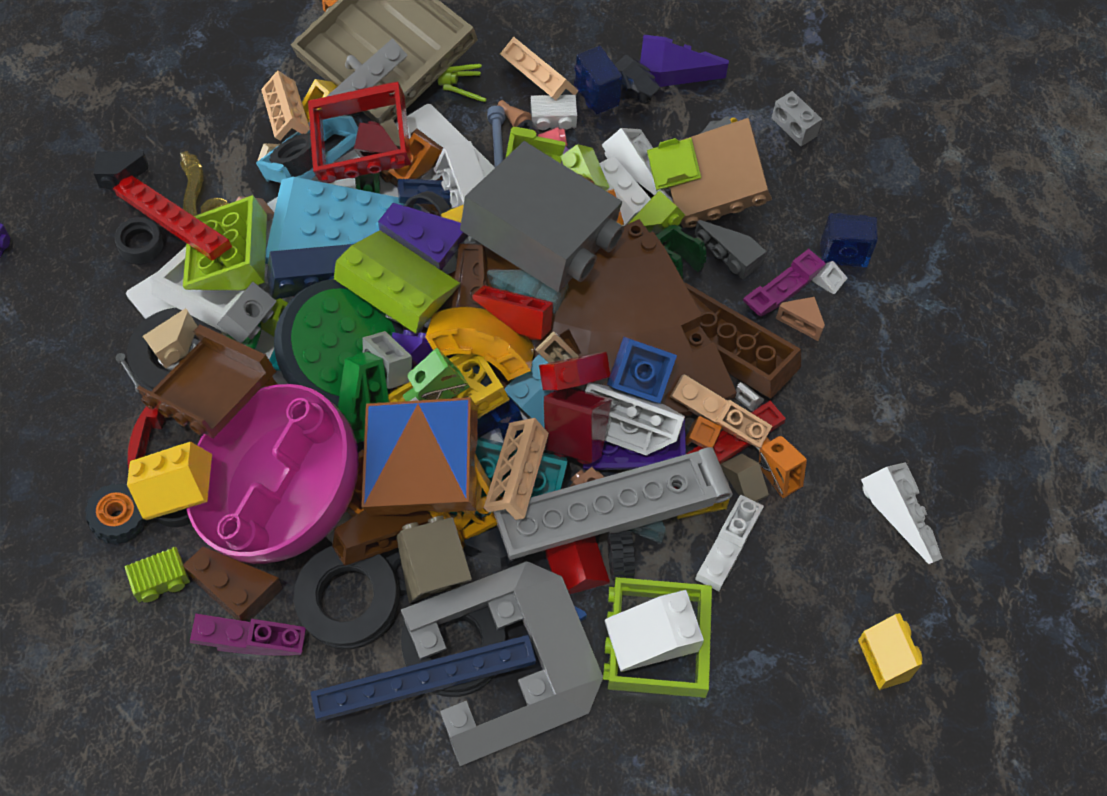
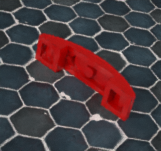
M146 406L133 428L128 447V469L130 461L145 457L151 429H162L165 416L156 408L151 410Z

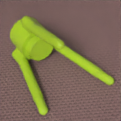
M481 64L449 67L438 78V85H444L443 90L453 91L472 99L486 102L484 97L452 86L457 84L458 76H480L481 72L463 70L478 69L482 67Z

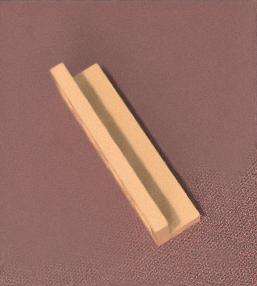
M515 37L510 40L500 53V55L555 100L560 97L565 89L573 95H576L579 91Z
M277 70L261 90L274 137L281 141L291 128L301 134H306L310 127L295 81Z
M536 418L509 423L484 505V509L487 512L506 509L515 520L525 518L549 434ZM523 430V432L514 440L516 431ZM517 449L516 454L508 460L509 455ZM511 469L510 475L502 481L503 476ZM505 490L503 500L496 501V498Z

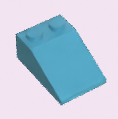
M539 354L532 361L531 371L516 377L505 388V391L531 418H536L544 427V396L556 390H543L539 365L549 362Z

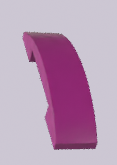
M808 249L793 260L791 267L763 288L759 286L744 297L743 302L759 316L765 315L778 308L781 303L788 301L803 289L825 267L826 263Z

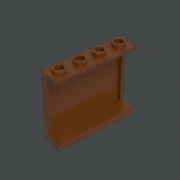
M199 325L193 332L200 342L152 391L138 386L136 389L142 395L141 401L149 409L153 410L156 408L166 418L171 416L181 426L185 427L188 425L198 435L205 434L214 439L277 371L265 354L203 325Z

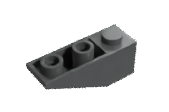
M702 220L697 221L696 238L701 239L713 252L714 256L726 263L734 274L745 279L763 265L767 251L750 236Z

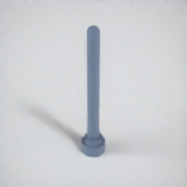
M491 106L487 110V119L493 129L494 165L497 167L503 161L501 125L505 121V110L501 106Z

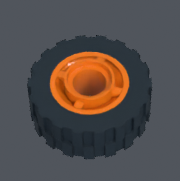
M112 483L109 486H103L88 499V505L85 507L86 521L95 537L102 539L105 543H126L128 540L136 538L143 531V527L147 523V520L142 518L128 486L123 483ZM115 511H122L118 516H111Z

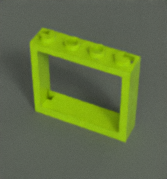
M616 577L614 587H609L608 602L613 603V611H608L607 618L621 613L622 595L657 598L686 590L690 601L698 602L697 622L704 641L699 652H696L695 683L617 676L618 662L610 637H606L605 654H610L609 664L604 663L603 680H608L609 690L706 698L709 691L711 585Z

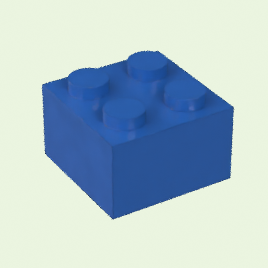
M623 336L607 385L660 404L677 355Z

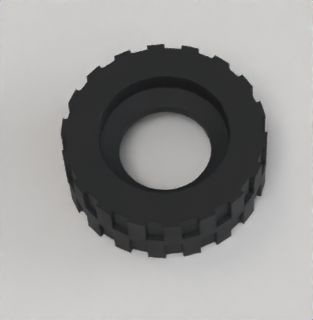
M311 134L296 135L278 145L270 155V162L282 164L287 168L292 177L301 176L313 168Z

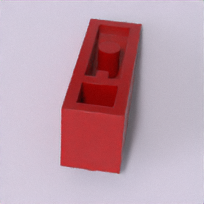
M484 285L473 294L474 301L517 334L525 335L532 340H541L551 330L553 302Z
M607 352L539 365L543 390H562L610 377Z

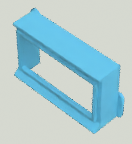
M343 115L323 120L324 141L333 134L346 136L343 141L325 154L326 165L333 163L355 145L358 127L352 116ZM295 132V133H294L293 135H291L288 139H290V138H292V137H294V136H296V135H297V136H298V135H301V133ZM273 150L256 162L267 182L271 180L281 183V180L292 177L287 168L282 164L270 162L269 158ZM312 168L310 171L297 177L311 180L316 175Z

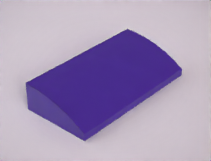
M685 419L676 442L648 455H643L604 441L602 457L591 464H583V470H588L591 467L594 470L636 469L686 455Z

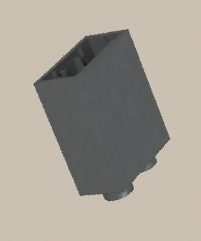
M523 141L465 196L460 230L556 292H559L572 277L582 282L589 275L597 259V256L594 254L600 248L610 252L617 245L624 232V226L617 223L622 201Z

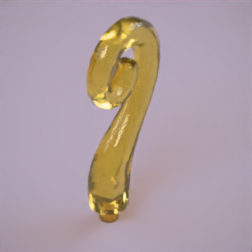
M185 151L180 155L182 159L180 165L188 179L183 210L196 216L198 215L196 212V202L203 183V169L196 155H190ZM222 198L208 199L201 207V214L229 203Z

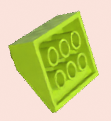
M253 195L194 216L229 239L232 247L212 261L186 243L183 288L185 290H244L252 282L257 285L265 282L267 214Z
M380 230L351 245L335 263L334 280L415 334L460 286L458 281Z

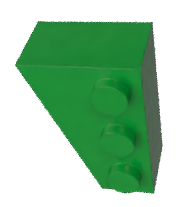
M370 352L345 358L338 409L348 420L353 429L356 442L359 443L365 439L366 404L389 402L383 358Z

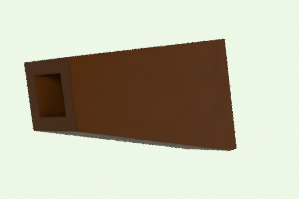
M363 510L335 528L332 547L343 565L346 566L398 548L396 536L403 530V526L418 522L419 526L428 524V520L433 517L429 511L370 516Z

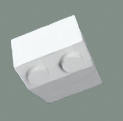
M686 590L657 597L605 619L606 628L621 672L699 652L704 641Z

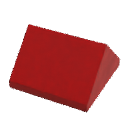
M595 536L544 550L551 572L562 576L569 595L610 584Z

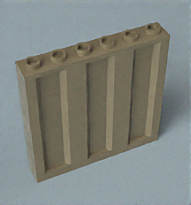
M338 0L320 18L314 21L305 32L298 36L291 46L298 58L325 81H331L338 87L355 72L353 68L347 69L345 67V62L349 55L355 56L363 65L393 38L408 56L375 86L398 81L405 95V105L407 108L478 39L474 28L439 0ZM396 104L362 111L371 120L379 124L397 118Z

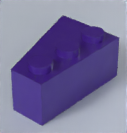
M392 203L378 221L380 231L441 271L456 253L459 244H462L468 237L467 234L460 230V222L396 203Z

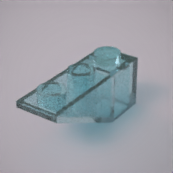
M488 270L487 272L491 282L490 285L494 288L505 289L509 292L553 302V314L556 313L569 290L567 283L559 292H556L523 270Z

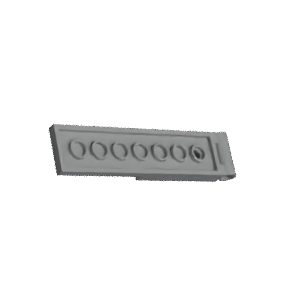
M708 447L690 454L530 498L524 519L515 520L506 509L493 511L509 560L605 532L619 533L710 507L714 503L728 500L733 494L714 449Z

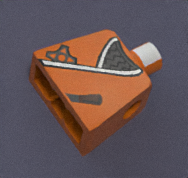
M779 436L772 441L766 437L760 448L756 447L760 451L759 464L761 471L779 495L785 498L803 487L807 459L784 437Z

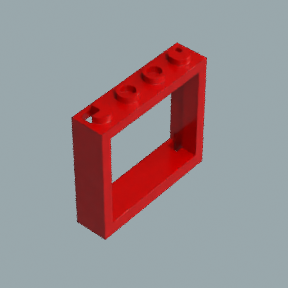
M398 81L308 101L313 172L319 182L332 183L336 180L356 178L360 175L376 174L384 170L400 169L404 166L412 165L405 95ZM396 104L401 149L326 165L323 131L324 119Z

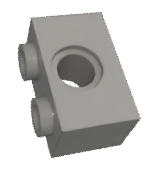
M252 282L217 325L239 343H242L247 337L252 339L261 329L258 326L260 321L265 323L274 313L271 308L276 303V300Z

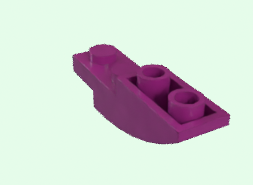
M195 614L190 643L217 647V651L274 656L301 655L306 628L251 619V622Z

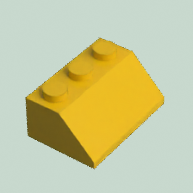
M187 442L130 461L127 486L142 518L149 520L207 502L212 454L192 442Z

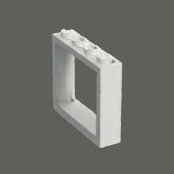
M184 247L151 277L152 295L180 310L186 308L190 315L226 333L217 323L246 289L237 294L224 308H221L177 285L184 277L186 247ZM265 264V282L258 286L268 294V264Z

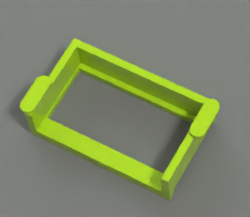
M512 127L506 157L525 141L561 163L560 156L563 155L566 142L538 137L534 130Z

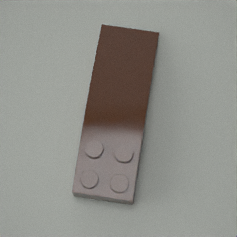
M685 283L702 314L700 327L709 340L715 343L727 372L771 399L801 368V349ZM693 338V339H692V340L695 341V342H699V341H700L698 338Z

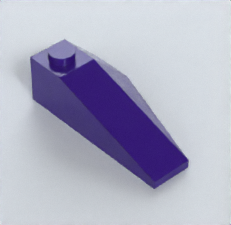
M643 36L640 63L650 69V73L655 76V81L660 87L726 78L729 60L708 52H695L691 50V46L686 44L683 47L673 44V40L666 37Z

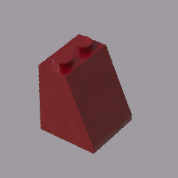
M572 387L556 390L544 396V429L549 433L545 449L553 451L554 455L559 457L570 456L577 458V461L583 464H591L601 458L612 399Z

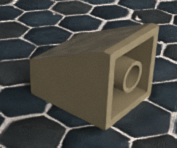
M443 515L429 519L428 524L420 526L418 522L410 523L403 526V530L396 536L409 603L425 599L435 593L459 588L472 579L453 517L444 519Z

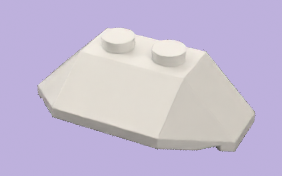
M595 383L587 384L586 392L612 399L605 441L643 455H648L677 441L685 418L682 414L664 404H659L609 386Z

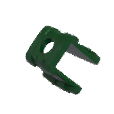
M670 225L656 235L662 244L666 241L664 248L682 280L683 263L681 257L697 272L703 269L704 263H706V247L701 239L685 234L678 225Z

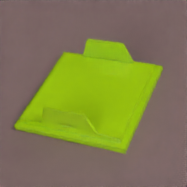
M676 138L660 142L656 148L647 150L656 191L701 179L692 138L681 141Z

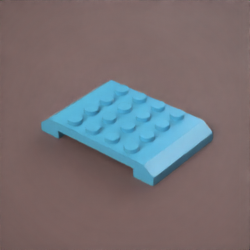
M298 177L281 180L266 248L265 264H268L270 251L355 244L379 231L378 221L392 203L403 206L405 203H399L398 197ZM414 204L413 209L421 211L422 208L419 205Z

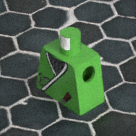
M436 348L408 373L407 377L413 388L403 394L405 401L451 399L470 386L459 368Z

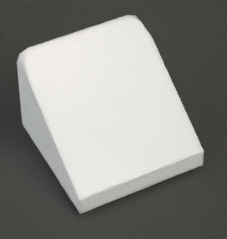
M834 261L826 263L825 267L812 281L830 293L835 294L847 277Z
M741 382L738 384L735 398L748 409L754 411L763 403L764 399L751 388Z

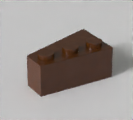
M206 547L200 548L183 564L189 578L236 620L250 622L283 590L278 577Z

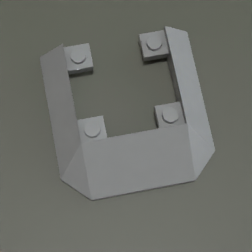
M524 562L401 609L402 616L420 660L446 650L438 625L488 606L497 630L523 620L543 669L518 680L527 704L523 708L478 726L475 724L467 701L440 711L459 766L589 714L603 675L562 576L530 562Z

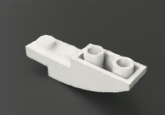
M743 495L739 496L695 580L705 585H711L713 589L720 591L764 507L763 505Z

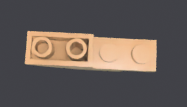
M685 374L680 377L670 395L671 398L689 408V411L722 426V430L758 448L762 446L772 428V425L731 400L722 398Z

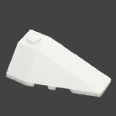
M620 128L602 144L607 159L614 156L635 181L655 195L659 190L656 191L647 153V150L653 148L642 130ZM670 187L661 189L660 191L673 202Z
M906 462L885 467L861 479L866 497L871 500L873 505L928 564L942 559L933 530L928 525H925L924 520L927 513L925 507L920 506L917 502L915 495L919 494V490Z

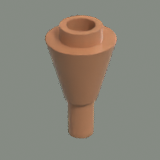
M504 100L499 101L497 106L504 108L505 115L513 127H517L524 120H532L529 112L510 106Z

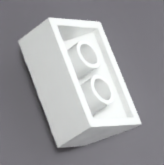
M612 156L599 164L610 187L606 191L614 189L616 197L622 201L620 211L624 221L622 226H625L651 198L621 163Z

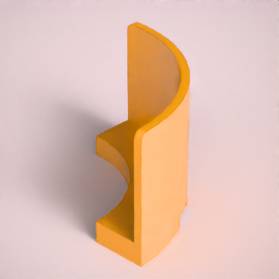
M457 307L439 311L432 316L425 337L433 350L438 348L445 356L451 354L471 355V353L483 356L486 361L502 372L507 381L531 371L534 346L531 340L525 335L517 334L489 311L474 307Z

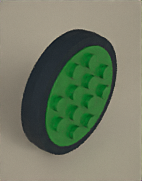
M325 280L300 291L283 310L275 329V357L278 367L288 384L311 388L325 396L338 408L345 358L363 353V337L384 331L391 337L393 332L403 334V326L386 318L384 312L336 280Z

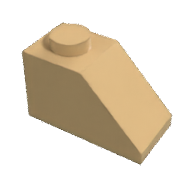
M185 308L143 337L163 366L168 368L188 354L195 335L193 331L198 326Z

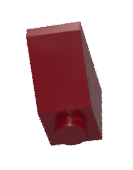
M373 121L368 123L360 122L354 150L359 157L398 150L381 124Z

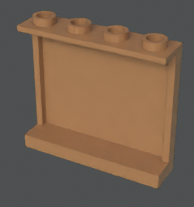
M749 118L689 137L692 138L701 179L670 187L674 204L685 214L680 223L683 228L695 227L699 220H717L723 215L739 213L745 208L761 206L767 201L772 200L755 142L754 130Z

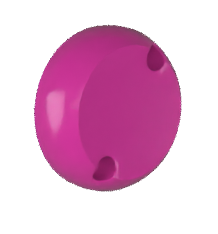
M278 384L261 388L214 439L205 434L201 437L197 446L212 454L208 500L205 503L187 508V513L197 534L208 545L221 554L241 562L252 564L278 562L309 550L334 529L352 500L359 470L357 442L353 429L336 405L311 388L294 384Z

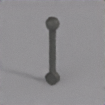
M117 354L116 361L122 364L135 385V391L139 393L136 388L140 384L128 366L125 354Z

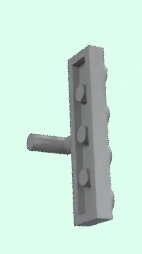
M393 38L363 65L355 56L349 55L346 59L345 67L347 69L353 68L355 72L327 96L374 87L408 55Z

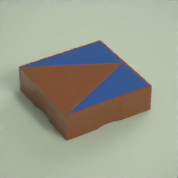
M472 398L366 404L361 507L370 516L409 514L417 511H434L438 513L476 511L477 473L474 457L477 446L478 408Z

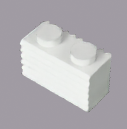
M550 95L531 96V121L540 130L557 127L560 129L576 128V95H560L557 100L553 99Z

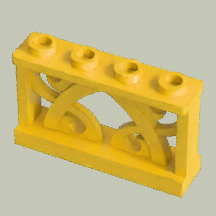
M471 353V355L456 354L449 358L459 368L470 386L459 393L457 398H464L468 393V396L472 398L478 408V418L510 400L499 379L483 356ZM478 364L480 366L479 373L475 378L471 379L474 374L472 367ZM487 374L492 383L485 387L479 382ZM411 382L396 388L388 394L389 401H405L403 394L413 388Z

